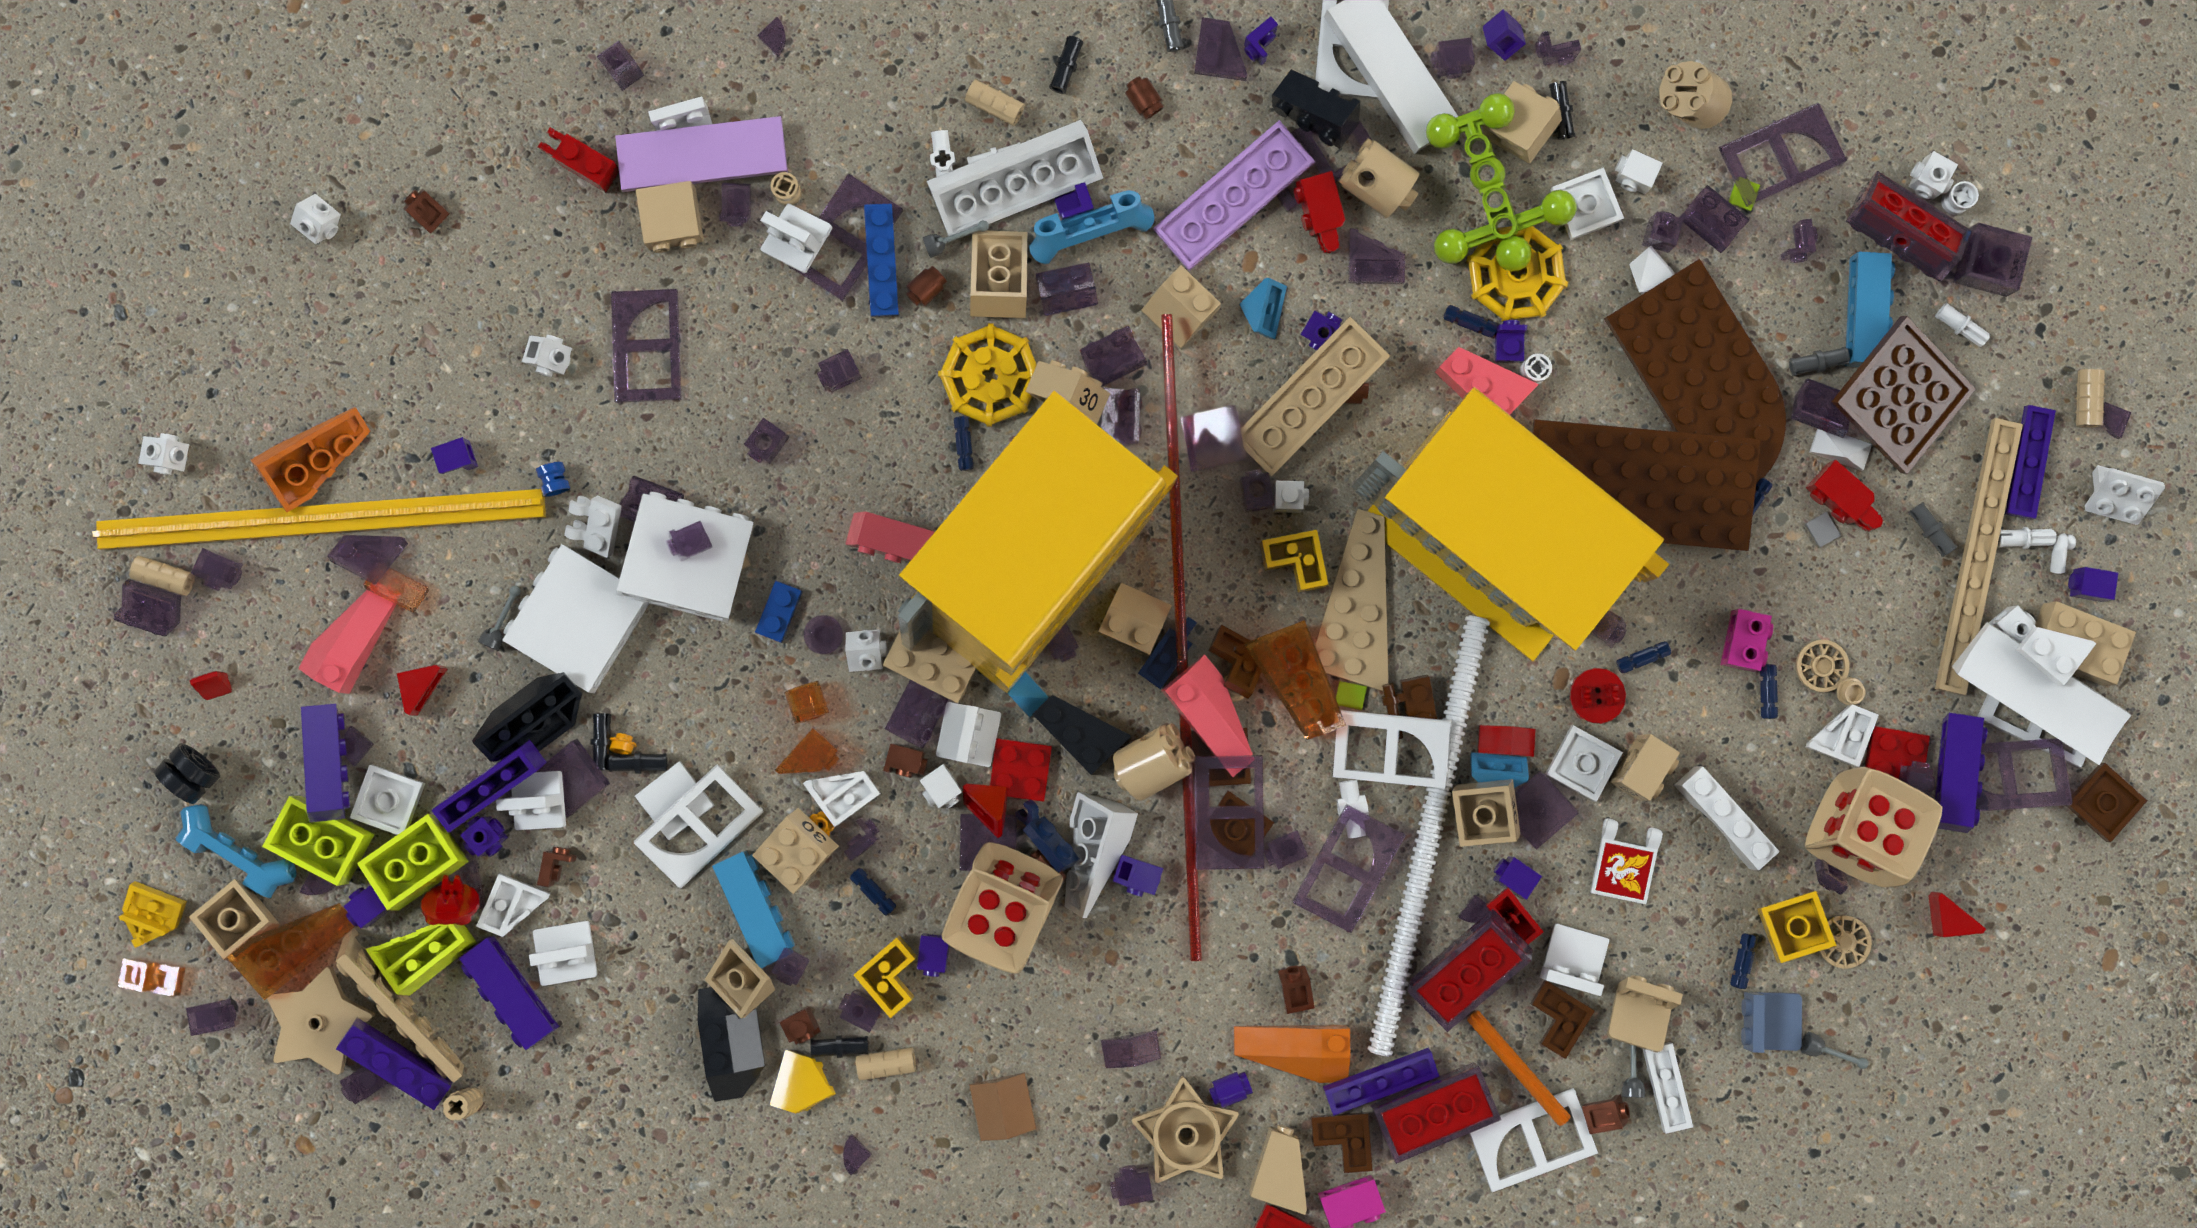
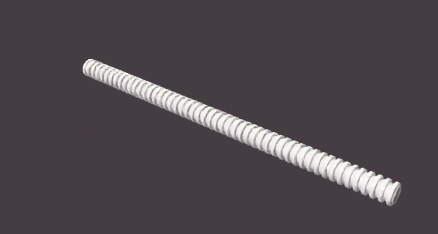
M1469 615L1465 617V621H1467V624L1463 625L1465 633L1461 634L1463 642L1459 643L1461 650L1457 651L1459 659L1455 660L1457 667L1453 669L1456 673L1451 678L1454 682L1449 687L1452 691L1447 695L1450 699L1449 702H1446L1445 705L1448 708L1443 713L1446 717L1442 720H1449L1452 723L1446 788H1426L1428 796L1425 795L1424 799L1427 801L1422 806L1425 810L1424 813L1420 814L1423 818L1418 823L1421 827L1416 832L1419 836L1414 841L1417 843L1416 847H1413L1415 854L1410 858L1413 862L1409 864L1411 869L1410 873H1407L1409 880L1405 881L1407 889L1403 890V894H1405V898L1401 899L1403 907H1399L1401 915L1397 916V920H1399V924L1395 925L1397 933H1393L1395 942H1391L1393 950L1389 951L1391 959L1387 960L1389 968L1385 969L1388 973L1387 976L1383 977L1385 985L1381 986L1383 994L1379 995L1382 999L1377 1004L1380 1007L1379 1011L1375 1013L1378 1017L1373 1021L1376 1026L1371 1030L1374 1034L1373 1037H1370L1369 1041L1372 1043L1367 1048L1371 1053L1389 1057L1393 1054L1391 1047H1394L1395 1043L1392 1041L1397 1036L1394 1032L1395 1029L1399 1028L1396 1023L1401 1019L1398 1015L1403 1010L1400 1006L1405 1001L1402 997L1407 992L1404 990L1405 986H1408L1409 983L1406 979L1411 975L1408 973V970L1412 969L1413 966L1410 962L1414 960L1412 955L1413 951H1416L1414 944L1418 943L1416 935L1420 934V930H1418V926L1422 925L1420 917H1424L1422 909L1426 908V904H1424V900L1428 899L1426 891H1430L1428 882H1432L1430 873H1434L1432 865H1435L1436 861L1433 860L1434 856L1438 855L1435 852L1436 847L1439 848L1440 846L1437 842L1438 839L1442 838V835H1439L1440 830L1443 831L1444 829L1441 825L1446 820L1443 816L1448 811L1445 807L1450 802L1447 798L1451 796L1449 789L1453 788L1451 780L1455 779V775H1453V772L1457 770L1455 763L1459 762L1457 754L1461 753L1459 745H1463L1461 736H1465L1463 728L1467 727L1465 719L1469 718V715L1466 714L1471 709L1468 705L1473 700L1470 696L1475 692L1472 688L1477 683L1474 679L1479 674L1476 670L1480 668L1478 661L1482 660L1480 652L1484 651L1482 643L1486 642L1484 635L1488 634L1486 626L1490 625L1487 619ZM1430 770L1432 778H1435L1434 770Z

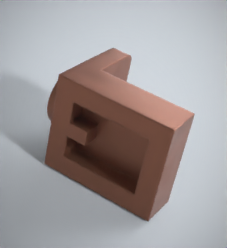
M423 189L419 192L413 190L404 200L407 205L403 209L430 234L450 214Z
M553 846L552 851H544L537 885L544 887L554 886V883L559 881L562 871V865H558L559 860L574 862L577 856L569 854L570 849Z
M1290 966L1284 970H1279L1278 975L1287 1014L1314 1009L1311 981L1306 967Z
M1621 1094L1615 1095L1609 1100L1587 1103L1582 1106L1589 1134L1623 1129L1630 1118L1628 1104L1623 1102Z

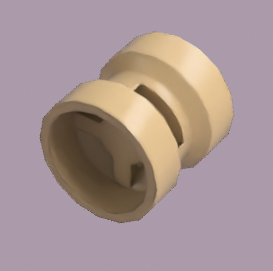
M781 172L773 177L770 186L776 200L785 206L797 203L801 198L802 192L795 176L791 173Z

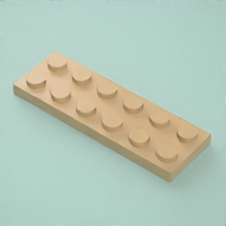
M1350 316L1232 438L1272 477L1391 355Z

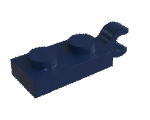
M1187 617L1177 632L1169 628L1138 674L1161 689L1193 643L1186 638L1197 622Z
M1033 800L1024 802L1023 805L1027 809L1028 814L1024 809H1020L1015 812V815L1019 821L1026 825L1023 829L1026 835L1058 873L1073 866L1080 858L1073 851L1072 846L1062 838L1055 826L1045 816L1039 818V809Z

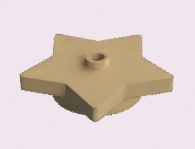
M331 966L326 967L303 991L267 995V1000L281 1026L273 1061L274 1063L310 1058L339 1075L344 1072L347 1057L336 1050L339 1042L357 1017L368 1023L375 1017V1013L349 1000L342 991L334 968ZM315 1018L320 1022L319 1027L315 1024Z
M1181 1076L1164 1106L1132 1117V1123L1154 1147L1155 1182L1160 1183L1187 1170L1222 1179L1223 1167L1220 1143L1238 1118L1239 1113L1237 1110L1204 1103L1186 1078ZM1190 1128L1191 1135L1187 1138L1182 1137L1180 1134L1181 1129Z

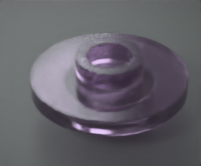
M820 615L812 618L805 626L804 641L813 652L829 654L841 645L843 630L836 619L827 615Z

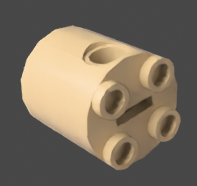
M1687 61L1671 65L1665 71V76L1659 88L1661 106L1684 123L1698 129L1711 128L1720 123L1729 113L1732 104V91L1728 83L1698 62Z
M1367 138L1360 147L1355 161L1351 159L1342 171L1343 175L1339 180L1341 186L1385 218H1388L1398 207L1406 211L1418 195V192L1412 189L1418 179L1419 172L1377 141Z
M1173 723L1167 726L1162 725L1114 753V777L1122 790H1127L1136 800L1143 801L1191 774V763L1196 761L1192 749L1189 746L1185 747L1180 739V732Z

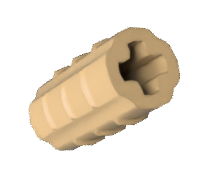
M977 79L971 83L965 97V102L1012 126L1017 124L1025 107L1023 102L1015 99L1013 96L1011 97L1001 90H997Z
M2083 369L2078 371L2076 384L2077 398H2075L2077 400L2075 412L2077 427L2096 428L2103 426L2104 386L2106 385L2104 383V370Z
M137 556L134 559L129 572L131 579L185 596L190 593L195 582V574L142 556Z
M913 1047L856 1056L859 1081L916 1072V1059Z
M475 1087L460 1089L452 1093L443 1103L444 1115L450 1120L466 1119L483 1105V1094Z

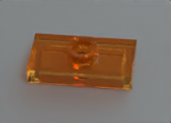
M378 562L363 584L365 589L413 613L429 592L427 586Z

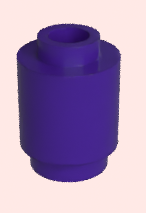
M1234 1072L1212 1081L1214 1087L1209 1089L1214 1104L1220 1103L1222 1108L1245 1100L1247 1095L1253 1093L1245 1072L1240 1074Z

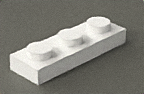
M1664 1043L1663 1050L1658 1053L1643 1049L1663 1132L1667 1134L1692 1128L1693 1124L1673 1043Z

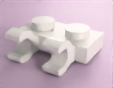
M598 495L591 500L584 496H578L577 502L570 501L568 511L574 515L589 516L588 523L586 525L582 521L575 520L573 527L570 525L566 526L564 536L573 540H584L583 548L606 558L610 557L614 553L622 506Z

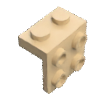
M1631 975L1617 985L1607 1031L1609 1038L1656 1053L1662 1051L1671 1010L1681 1005L1683 994L1675 992L1672 986L1666 984H1657L1656 986L1647 983V979L1640 976Z

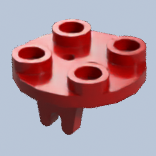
M1593 668L1582 672L1574 678L1570 687L1569 699L1572 709L1578 718L1589 723L1602 724L1612 721L1621 713L1626 701V691L1623 682L1616 674L1607 669ZM1596 688H1599L1598 693L1595 692ZM1597 699H1600V704L1596 703Z
M444 875L442 885L427 892L421 901V910L425 916V921L429 925H466L472 921V916L480 906L477 891L466 884H462L459 875L454 877V881H450L449 876Z

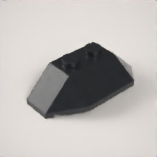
M564 672L537 677L494 709L472 742L490 762L503 759L529 740L538 751H541L575 725L582 692Z
M712 987L698 989L697 1021L705 1076L714 1102L742 1098L765 1067L757 1008L741 1019Z

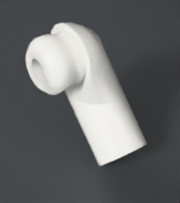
M2063 533L2056 537V543L2051 554L2050 572L2065 573L2067 550H2072L2076 546V538L2073 535Z

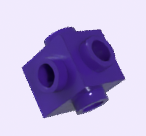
M1315 310L1300 335L1310 340V347L1318 350L1341 326L1343 319L1329 311L1327 315H1324ZM1325 327L1329 330V335L1326 338L1322 335V330Z
M476 816L464 826L467 830L460 835L464 839L463 846L473 856L476 854L477 857L493 856L503 848L501 844L508 839L507 835L503 832L505 830L503 825L495 817L492 818L491 816L481 818ZM480 832L484 834L483 841L478 837Z

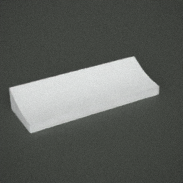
M1344 0L1327 9L1324 15L1325 20L1368 85L1377 95L1378 100L1413 153L1416 154L1428 146L1430 143L1426 138V127L1431 118L1442 113L1451 114L1455 118L1458 115L1382 0Z
M1079 120L928 180L927 184L948 236L977 226L982 220L987 221L988 224L1073 191L1077 184L1085 182L1088 185L1103 179L1088 130L1083 122Z
M1986 622L1953 664L1952 668L1960 677L2100 765L2113 740L2131 717V714L2073 676L2064 686H2058L2016 650L2020 642Z

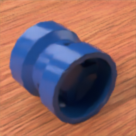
M563 462L548 463L536 468L537 476L543 483L541 490L544 497L559 495L571 489L569 481L564 477L565 467Z

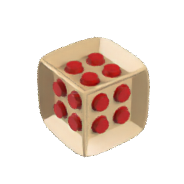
M1867 767L1849 769L1839 773L1828 787L1809 828L1805 848L1818 859L1863 882L1879 887L1905 885L1916 875L1927 855L1941 820L1942 806L1927 794L1881 771Z
M985 843L976 855L972 870L963 882L942 933V940L961 953L989 966L1009 973H1020L1029 959L1034 944L1053 906L1063 882L1062 875L1050 866L1017 850L997 843Z

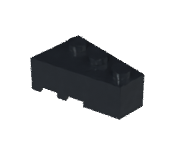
M1291 69L1272 94V107L1275 112L1282 117H1290L1296 121V124L1306 132L1312 131L1317 134L1324 144L1328 146L1334 145L1341 149L1359 124L1360 100L1353 97L1351 101H1347L1339 97L1340 91L1334 88L1330 92L1318 87V81Z
M1051 695L1032 714L1090 775L1131 737V735L1054 695Z

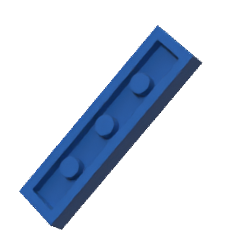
M892 204L864 205L870 317L898 316Z

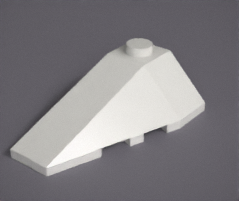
M1084 792L1077 793L1070 817V828H1074L1073 845L1071 846L1080 859L1067 872L1065 907L1082 918H1087L1131 839L1138 813L1115 801Z

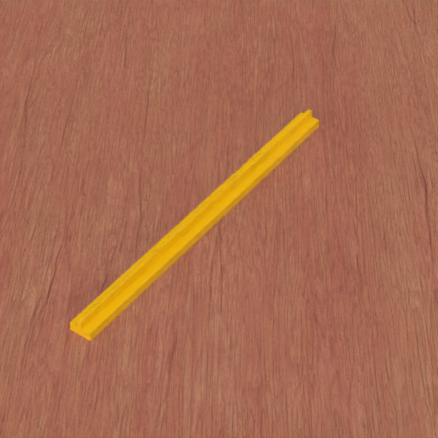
M532 489L298 506L289 512H286L283 508L105 520L96 521L97 531H92L93 537L97 538V549L108 550L546 518V508L542 490Z

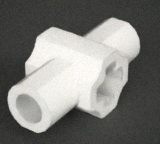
M948 130L931 132L934 153L930 155L932 167L936 168L937 177L953 171V165L956 164L955 154L950 150ZM942 152L946 154V157H951V160L946 161V166L941 167L940 162H935L936 159L940 158V153Z
M1357 780L1339 782L1341 798L1336 799L1340 823H1346L1348 838L1366 836L1364 820L1369 819L1365 795H1360Z

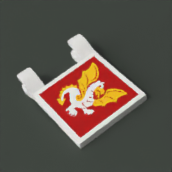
M1607 818L1603 822L1602 838L1590 893L1646 904L1663 833L1656 828H1649L1646 836V847L1616 841L1614 839L1618 830V822Z

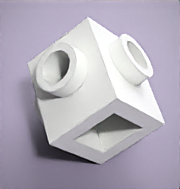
M1933 151L1922 162L1919 161L1910 173L1913 179L1908 187L1914 189L1915 193L1924 199L1933 200L1941 194L1945 195L1954 182L1951 177L1958 164Z
M314 194L296 204L290 224L314 244H317L335 236L338 231L337 225L341 214L318 195Z
M547 335L546 338L529 336L522 362L536 367L535 372L544 376L552 377L553 373L564 375L565 370L570 364L572 348L563 345V339L552 335Z
M161 433L160 438L143 436L138 464L154 467L153 472L171 475L172 470L184 472L189 444L178 442V436Z
M2018 605L2005 608L1989 622L2020 643L2032 628H2036L2035 619L2028 612H2023Z
M879 629L846 632L845 652L849 672L883 669V657H887L888 650L886 640L881 641Z

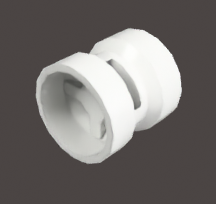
M1963 181L1957 183L1945 195H1942L1941 204L1943 209L1952 215L1963 213L1978 201V190L1970 182Z
M1533 354L1522 363L1519 373L1520 376L1540 384L1551 374L1552 364L1547 356Z

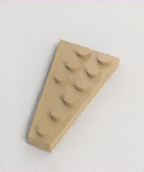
M1357 509L1308 668L1382 692V685L1388 684L1385 523L1383 516Z
M353 927L345 933L336 958L338 970L345 977L350 976L357 983V989L366 998L370 996L376 1002V1007L381 1015L385 1018L390 1017L397 1024L398 1032L405 1038L409 1037L416 1044V1050L422 1057H429L435 1063V1069L443 1078L448 1077L454 1083L463 1076L464 1064L443 1038H435L433 1036L434 1033L429 1020L425 1016L418 1017L412 1008L415 1004L413 1000L407 995H397L365 950L367 948L362 947L357 941L356 937L360 934Z

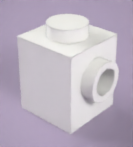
M1632 149L1626 157L1622 155L1615 168V171L1619 173L1615 181L1620 183L1621 187L1627 191H1638L1646 194L1652 188L1663 163Z
M1275 481L1273 484V512L1301 513L1304 505H1308L1309 489L1304 488V481Z
M942 764L920 780L926 789L922 794L931 807L935 804L938 808L945 805L948 810L961 801L958 795L963 793V790L945 764Z

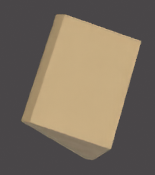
M734 939L729 940L705 978V981L741 1019L745 1018L775 991L770 977Z

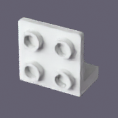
M702 96L648 111L651 123L657 131L712 124L708 106Z
M1554 924L1540 978L1601 996L1604 985L1598 983L1609 939L1564 925Z

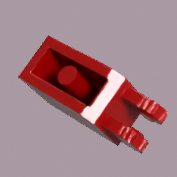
M550 127L546 133L552 139L558 140L561 143L556 150L540 142L537 148L551 156L566 170L606 193L619 173V167L615 162L569 134L563 135Z
M1329 171L1297 181L1296 188H1294V196L1297 204L1302 205L1304 215H1301L1303 228L1305 231H1309L1310 236L1316 235L1318 245H1320L1323 253L1330 254L1339 248L1340 241H1338L1339 237L1336 229L1342 227L1346 220L1333 172Z
M1837 460L1827 463L1806 486V489L1811 492L1810 497L1818 504L1826 505L1832 511L1831 515L1838 522L1846 523L1847 525L1855 523L1857 526L1862 527V530L1864 529L1868 532L1882 527L1883 517L1871 506L1875 501L1874 493Z

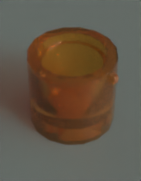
M819 681L810 682L784 692L795 724L804 723L830 713Z

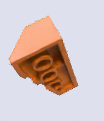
M354 407L271 447L250 461L283 509L289 512L311 499L318 492L317 489L322 483L333 475L338 465L356 449L371 431L357 408Z
M1347 1025L1234 1026V1055L1318 1083H1333L1349 1076L1350 1028Z

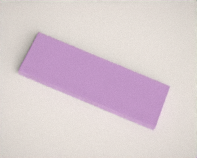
M781 116L615 136L620 183L623 192L685 181L697 184L773 175L781 172L788 173Z
M1279 120L1157 224L1153 230L1186 269L1190 271L1315 164V160Z

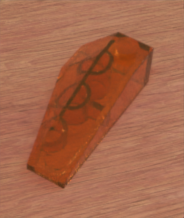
M337 903L249 938L229 954L227 959L265 1001L355 926L348 920L346 916L347 911L340 903Z

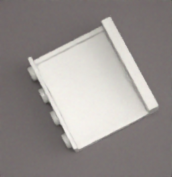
M650 492L649 495L643 494L616 590L617 595L728 623L754 522L749 521V517L738 513H733L732 516L721 514L722 510L715 507L705 506V509L694 507V503L688 500L678 499L677 502L667 500V496L661 493Z
M561 544L559 548L556 547L551 552L548 558L550 564L545 572L541 571L535 578L533 583L535 588L530 596L526 595L518 607L520 612L516 619L510 620L503 632L506 635L502 641L555 673L564 672L575 685L589 693H595L650 603L618 596L616 590L620 578L571 550V548Z

